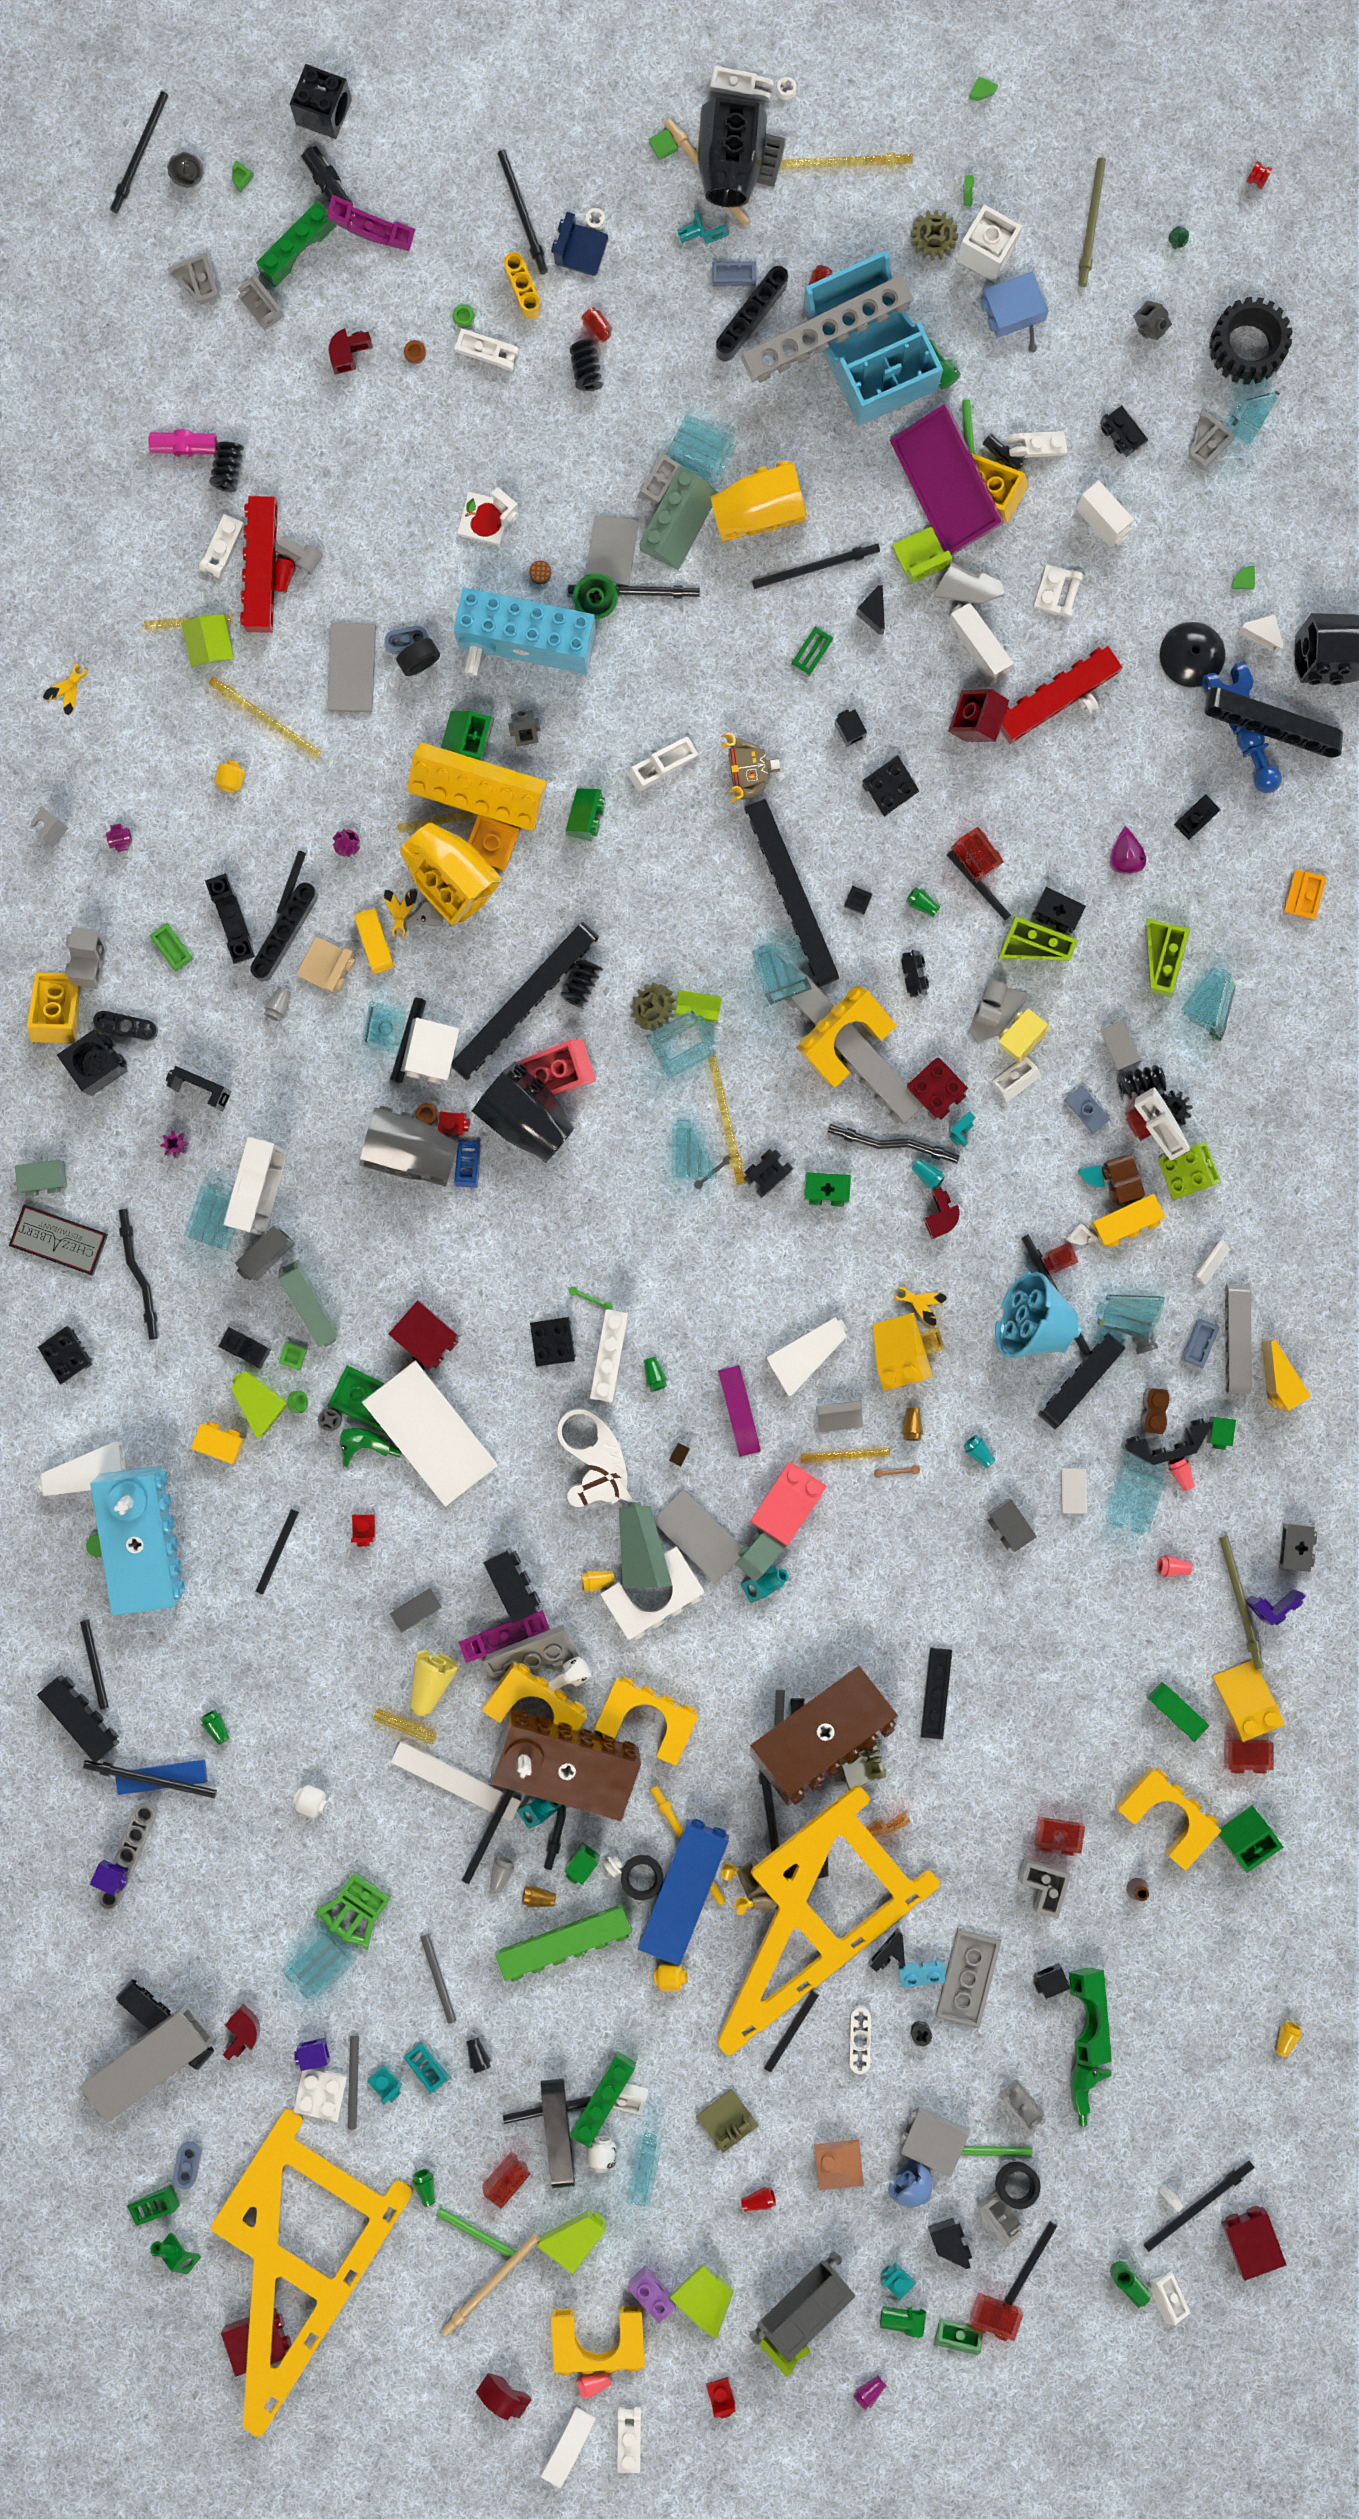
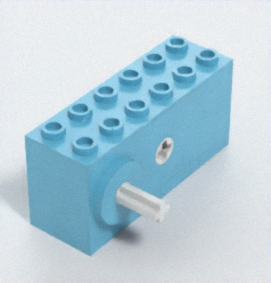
M466 587L462 588L453 629L458 647L469 651L464 672L469 674V676H477L482 655H496L587 675L596 637L594 614Z
M162 1466L101 1473L90 1483L112 1615L172 1608L177 1605L182 1594L185 1593L184 1581H180L179 1576L181 1561L176 1557L178 1541L176 1537H173L172 1532L175 1526L174 1517L169 1513L171 1497L169 1493L166 1494L165 1488L168 1479L166 1472L162 1470Z

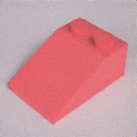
M583 1039L569 1040L516 1062L524 1065L528 1069V1073L534 1078L541 1079L545 1083V1087L554 1096L596 1082Z
M789 1461L750 1522L785 1546H788L827 1486Z

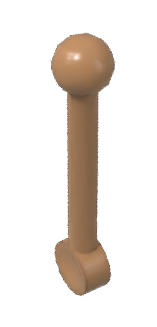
M915 1465L912 1468L886 1471L877 1469L874 1471V1476L880 1478L882 1475L911 1472L918 1474L920 1473V1467Z

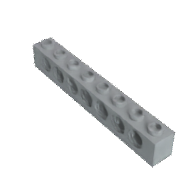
M903 274L742 353L741 360L752 383L757 380L761 383L771 377L770 374L777 370L779 373L786 371L791 367L790 364L798 361V363L806 361L810 358V354L815 351L822 353L830 348L829 344L835 341L839 344L850 338L849 334L855 331L860 334L868 330L870 324L876 321L880 324L890 318L889 315L896 311L898 314L905 312L910 308L909 305L913 301V296ZM882 297H890L893 304L886 306L882 301ZM862 307H870L873 311V315H865L862 311ZM842 317H851L853 325H845ZM830 326L833 330V335H825L822 327ZM810 336L813 339V344H804L802 337ZM786 345L791 346L794 354L786 355L782 347ZM763 356H771L774 364L766 365L763 362Z

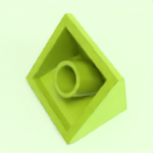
M225 614L199 616L181 623L191 667L234 659Z

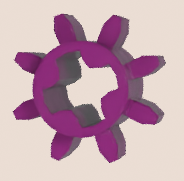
M121 823L110 825L111 830L106 832L109 847L115 848L117 852L127 851V845L133 843L129 828H123Z
M343 829L341 832L338 831L332 838L335 841L333 844L334 850L340 856L350 857L352 854L355 855L360 849L357 845L360 842L359 837L352 830Z
M172 1130L170 1136L163 1135L165 1141L163 1144H160V1147L167 1149L165 1151L166 1156L173 1153L174 1158L178 1159V1153L187 1154L184 1148L189 1145V1142L182 1140L185 1134L181 1133L177 1137L176 1132ZM172 1140L177 1141V1145H179L177 1149L172 1148Z

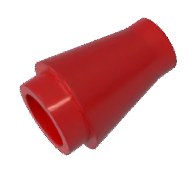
M277 558V563H274L275 591L287 593L288 586L296 569L294 568L295 562Z
M764 2186L747 2197L741 2198L744 2212L771 2210L773 2206H776L773 2189Z

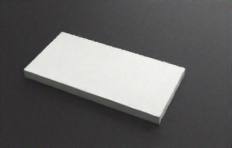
M416 1360L362 1401L364 1406L444 1506H447L498 1466L497 1462Z

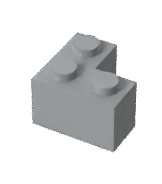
M72 927L71 934H68L66 937V947H68L72 957L70 963L66 965L65 975L68 977L71 985L98 989L106 954L105 943L98 930Z
M1024 1857L1018 1880L1021 1884L1038 1889L1033 1908L1037 1913L1056 1919L1059 1918L1071 1874L1066 1869Z

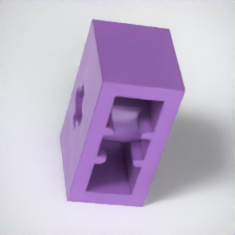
M646 2266L629 2280L628 2290L659 2324L676 2309V2304L670 2298L671 2293Z

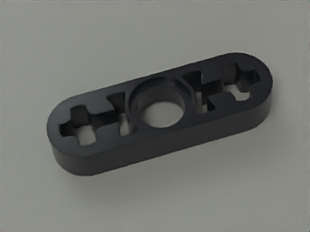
M99 1011L93 1018L94 1026L103 1032L145 1041L155 1039L158 1034L156 1024L145 1019L108 1011ZM104 1015H106L108 1020L115 1022V1030H112L114 1026L111 1024H105L102 1027L99 1019H103ZM124 1020H129L132 1024L128 1032H122L120 1029V1024ZM136 1022H139L138 1026L142 1028L150 1025L149 1027L153 1032L145 1036L144 1032L136 1030Z

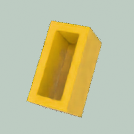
M208 1421L207 1424L200 1423L191 1449L225 1462L236 1464L246 1439L240 1437L241 1432L230 1428L228 1432L220 1429V1424Z

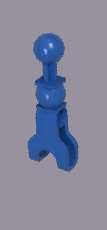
M1237 663L1231 669L1232 685L1224 684L1216 673L1204 675L1202 687L1205 695L1208 689L1219 687L1250 698L1249 694L1254 680L1246 663ZM1229 724L1233 734H1238L1237 745L1242 751L1246 752L1243 754V758L1251 756L1257 770L1253 779L1254 786L1262 793H1273L1278 790L1282 782V775L1278 768L1269 765L1263 750L1269 744H1264L1265 736Z

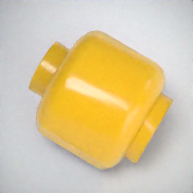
M227 759V763H219L214 777V783L218 785L217 789L233 794L235 791L241 790L245 770L240 768L239 762Z
M662 1962L654 1970V1984L658 1986L661 1992H680L683 1985L688 1983V1972L683 1969L682 1964L678 1966L671 1962Z

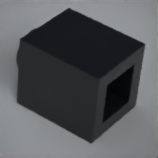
M856 709L852 711L845 710L837 715L838 718L835 719V726L846 747L866 738L867 731Z

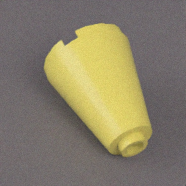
M428 1650L416 1653L410 1707L415 1714L419 1716L431 1714L457 1674L459 1666L456 1667L457 1662L450 1657L437 1653L438 1657L428 1655Z

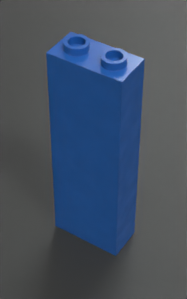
M687 1819L663 1879L662 1887L656 1897L639 1941L638 1950L678 1966L681 1965L729 1842V1835L726 1834L725 1830L719 1827H714L713 1829L707 1827L703 1821L698 1819Z

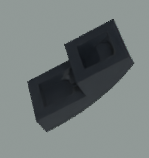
M228 1327L218 1346L260 1369L271 1351L270 1348L231 1327Z

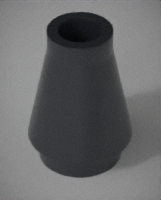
M479 2037L467 2041L470 2069H473L474 2074L491 2068L489 2063L491 2059L482 2046Z

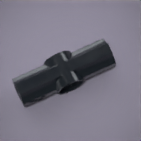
M310 146L305 149L301 158L313 175L312 178L316 186L319 185L321 193L326 195L329 202L331 196L334 195L352 203L334 167L327 163L318 147Z

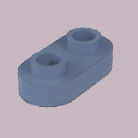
M412 626L388 632L384 643L390 653L399 654L415 642V636H421L422 639L429 637L423 627ZM399 640L400 644L399 646H393L392 642Z
M185 2142L177 2152L173 2182L177 2188L182 2190L191 2188L197 2179L201 2149L195 2142ZM192 2150L194 2155L192 2157L187 2156L186 2151ZM182 2173H188L189 2179H184Z

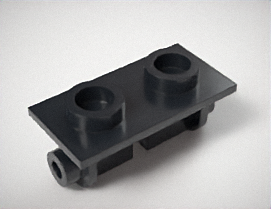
M916 950L903 953V958H901L903 973H912V977L904 978L907 994H910V998L917 997L919 994L928 995L929 981L923 972V967H925L923 955Z

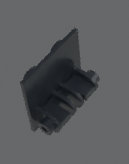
M899 755L862 780L864 783L862 787L866 792L870 793L884 817L919 792Z
M569 1317L530 1323L536 1367L575 1361L576 1354L574 1355V1341H572L573 1335L571 1333Z
M68 1326L37 1347L60 1385L82 1369H87L93 1365L91 1363L92 1358L88 1356L86 1351H83L85 1347L80 1346L82 1342L78 1341L79 1339L74 1333L75 1330H71Z

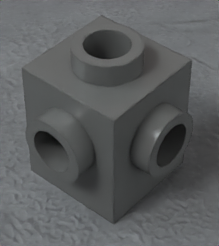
M1147 301L1133 315L1139 327L1138 331L1144 338L1158 340L1172 325L1168 317V311L1162 304Z
M521 710L511 714L512 723H508L510 737L515 736L517 747L539 743L537 732L541 731L539 719L534 718L533 711Z

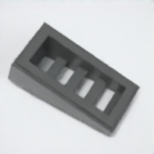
M766 134L763 163L775 165V167L762 164L761 171L773 174V176L769 177L759 174L756 183L775 187L786 145L785 138ZM765 153L775 155L777 158L765 156Z

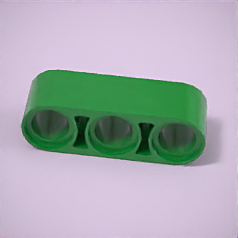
M1162 1681L1147 1697L1193 1742H1196L1210 1726Z

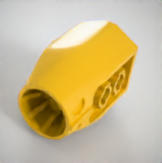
M789 460L776 463L775 468L768 469L767 466L754 470V474L743 477L722 491L710 496L722 542L808 521L794 462L789 463Z
M428 823L421 827L400 848V854L415 884L451 926L463 923L483 907L503 881L502 877L471 844L434 823Z

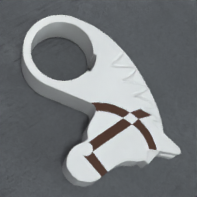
M575 1408L567 1411L558 1422L557 1435L559 1442L567 1451L590 1466L589 1470L582 1477V1482L574 1484L568 1489L567 1499L569 1503L575 1507H583L598 1500L611 1502V1504L620 1499L630 1503L633 1502L632 1497L627 1491L625 1461L620 1446L608 1425L590 1410ZM575 1414L587 1415L596 1423L598 1438L594 1439L593 1445L583 1448L572 1447L566 1443L562 1436L564 1422Z

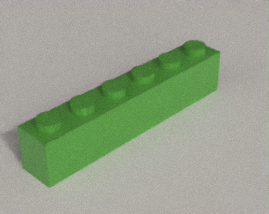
M622 1903L497 1950L495 1957L504 1981L510 1979L513 1982L523 1978V1974L532 1971V1974L538 1973L545 1969L544 1966L553 1963V1966L562 1964L566 1961L565 1958L573 1955L575 1958L583 1956L587 1953L586 1950L594 1947L596 1950L604 1948L612 1940L616 1939L617 1942L629 1938V1934L632 1933V1927Z

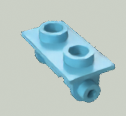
M938 1960L922 1962V1968H919L918 1963L905 1964V1967L903 1965L898 1967L900 1987L945 1983V1966L943 1962Z

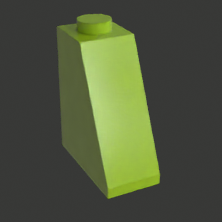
M244 1370L243 1373L239 1371L232 1380L234 1384L231 1390L255 1436L260 1439L264 1437L288 1406L287 1400L248 1370Z
M587 2210L541 2235L537 2247L571 2274H574L605 2233L607 2225L605 2218L596 2211L592 2213L590 2210Z

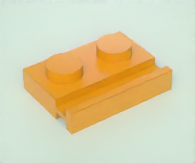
M1295 869L1283 913H1289L1293 916L1312 921L1316 920L1327 877Z

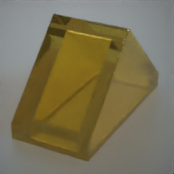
M939 1327L920 1332L926 1354L945 1349Z

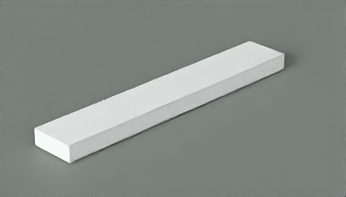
M402 1741L391 1760V1763L492 1813H495L504 1794V1791ZM512 1796L502 1818L512 1821L521 1800Z

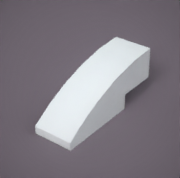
M687 736L655 752L650 758L630 768L627 775L639 793L698 757L699 754Z
M1154 1087L1136 1097L1134 1106L1147 1122L1146 1128L1168 1158L1173 1160L1190 1151V1147L1178 1123L1156 1088Z
M576 2406L541 2470V2478L561 2489L596 2419L595 2417Z

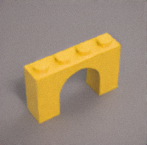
M858 984L849 990L847 996L840 1003L836 1004L831 1012L824 1019L820 1020L816 1027L803 1037L795 1047L818 1075L833 1088H836L850 1074L848 1069L837 1058L834 1051L836 1035L843 1026L850 1022L860 1021L867 1031L880 1041L897 1026L870 992Z
M515 1662L512 1663L482 1706L484 1713L501 1723L518 1700L524 1697L535 1696L545 1700L551 1706L554 1713L552 1721L554 1724L559 1725L560 1722L570 1724L573 1730L578 1731L587 1719L586 1708L577 1701L573 1703L562 1690L558 1688L553 1690L548 1686L549 1682L541 1676H534L526 1665L522 1663L518 1665Z
M622 1676L621 1679L617 1677L594 1729L615 1738L626 1713L630 1709L642 1704L652 1705L663 1713L667 1722V1730L656 1753V1757L677 1766L698 1719V1713L695 1712L696 1708L685 1703L682 1707L674 1703L675 1699L663 1694L660 1697L654 1694L655 1690L643 1685L640 1688L633 1685L635 1681L628 1677Z
M1149 1767L1116 1804L1115 1808L1136 1825L1145 1813L1158 1802L1172 1801L1179 1804L1185 1814V1826L1182 1833L1165 1853L1186 1871L1222 1830L1216 1826L1219 1822L1211 1814L1208 1813L1205 1816L1199 1811L1202 1806L1193 1798L1188 1801L1183 1796L1185 1791L1176 1783L1173 1785L1169 1784L1166 1781L1168 1776L1159 1768L1154 1770Z
M642 2305L620 2306V2338L618 2343L605 2353H592L580 2345L576 2336L575 2309L552 2310L551 2328L554 2373H559L560 2375H570L573 2372L592 2374L595 2371L603 2370L607 2373H614L621 2369L636 2372L641 2368H645Z

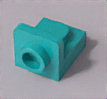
M970 1111L948 1131L951 1134L949 1138L957 1146L961 1144L964 1147L969 1143L960 1132L962 1131L965 1134L974 1126L972 1121L976 1117Z
M385 2064L367 2079L370 2086L382 2098L381 2103L383 2105L387 2101L392 2103L401 2094L399 2090L402 2083Z
M897 2263L893 2266H886L881 2273V2285L884 2288L887 2287L899 2300L916 2284Z

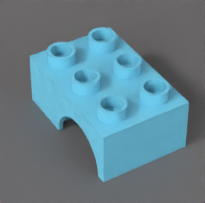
M887 250L806 286L803 311L807 319L810 320L891 280L890 257ZM882 297V301L886 306L893 304L890 297ZM862 307V311L865 315H873V311L870 307ZM896 311L889 315L890 318L880 324L876 321L869 325L870 328L860 334L855 331L849 334L850 338L839 344L835 341L829 344L830 348L823 352L858 426L938 390L943 368L921 322L913 323L906 311L900 314ZM842 317L845 325H853L851 317ZM830 326L822 327L825 335H833V330Z

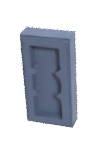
M756 261L712 262V287L756 286Z
M1083 1086L1064 1100L1092 1134L1110 1121V1118Z
M1198 1319L1181 1360L1204 1368L1220 1327Z

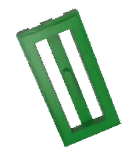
M815 626L791 665L796 666L799 670L804 671L810 676L834 638ZM817 633L820 635L801 664L798 661ZM825 638L827 641L819 651L818 655L816 656L810 667H806L807 663L815 653L816 649L818 648L822 640Z

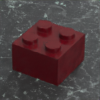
M992 689L962 690L948 732L966 742H996L1007 711L1009 699Z

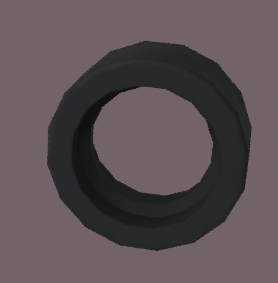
M425 638L412 643L398 654L396 661L405 676H413L432 666L439 659L440 653L432 639Z
M637 1855L630 1858L622 1868L621 1884L623 1890L631 1898L642 1901L651 1899L658 1894L663 1884V1871L657 1860L648 1855ZM640 1864L651 1867L655 1873L653 1886L644 1891L636 1890L629 1882L631 1869Z
M1018 2161L1009 2162L1001 2167L997 2173L995 2180L996 2192L1000 2199L1008 2206L1015 2209H1025L1036 2202L1041 2190L1040 2179L1036 2172L1028 2165ZM1014 2172H1023L1030 2179V2189L1021 2199L1011 2198L1005 2189L1006 2180Z

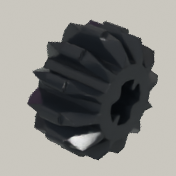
M1173 1090L1169 1091L1168 1096L1165 1093L1161 1094L1160 1096L1168 1108L1175 1104L1174 1107H1178V1111L1172 1115L1177 1123L1185 1125V1118H1191L1192 1116L1186 1111L1193 1109L1192 1105H1186L1190 1098L1186 1097L1182 1100L1183 1092L1181 1091L1176 1096Z

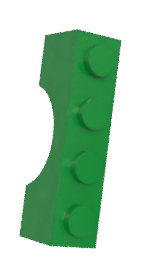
M316 201L256 262L260 274L275 288L291 273L293 264L301 252L312 243L321 242L336 227L335 223L326 218L327 209L320 202Z
M1088 1967L1068 1972L1071 1988L1070 1995L1079 1998L1086 2011L1085 2027L1080 2036L1074 2040L1076 2063L1092 2068L1112 2062L1104 1970Z
M618 2051L616 2052L594 2094L571 2129V2138L588 2148L590 2147L634 2072L637 2062Z

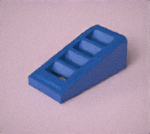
M458 1140L454 1183L456 1187L478 1188L481 1142ZM462 1149H475V1153L462 1152ZM462 1157L474 1158V1161H462ZM461 1167H473V1170H461ZM461 1175L472 1176V1178H461Z

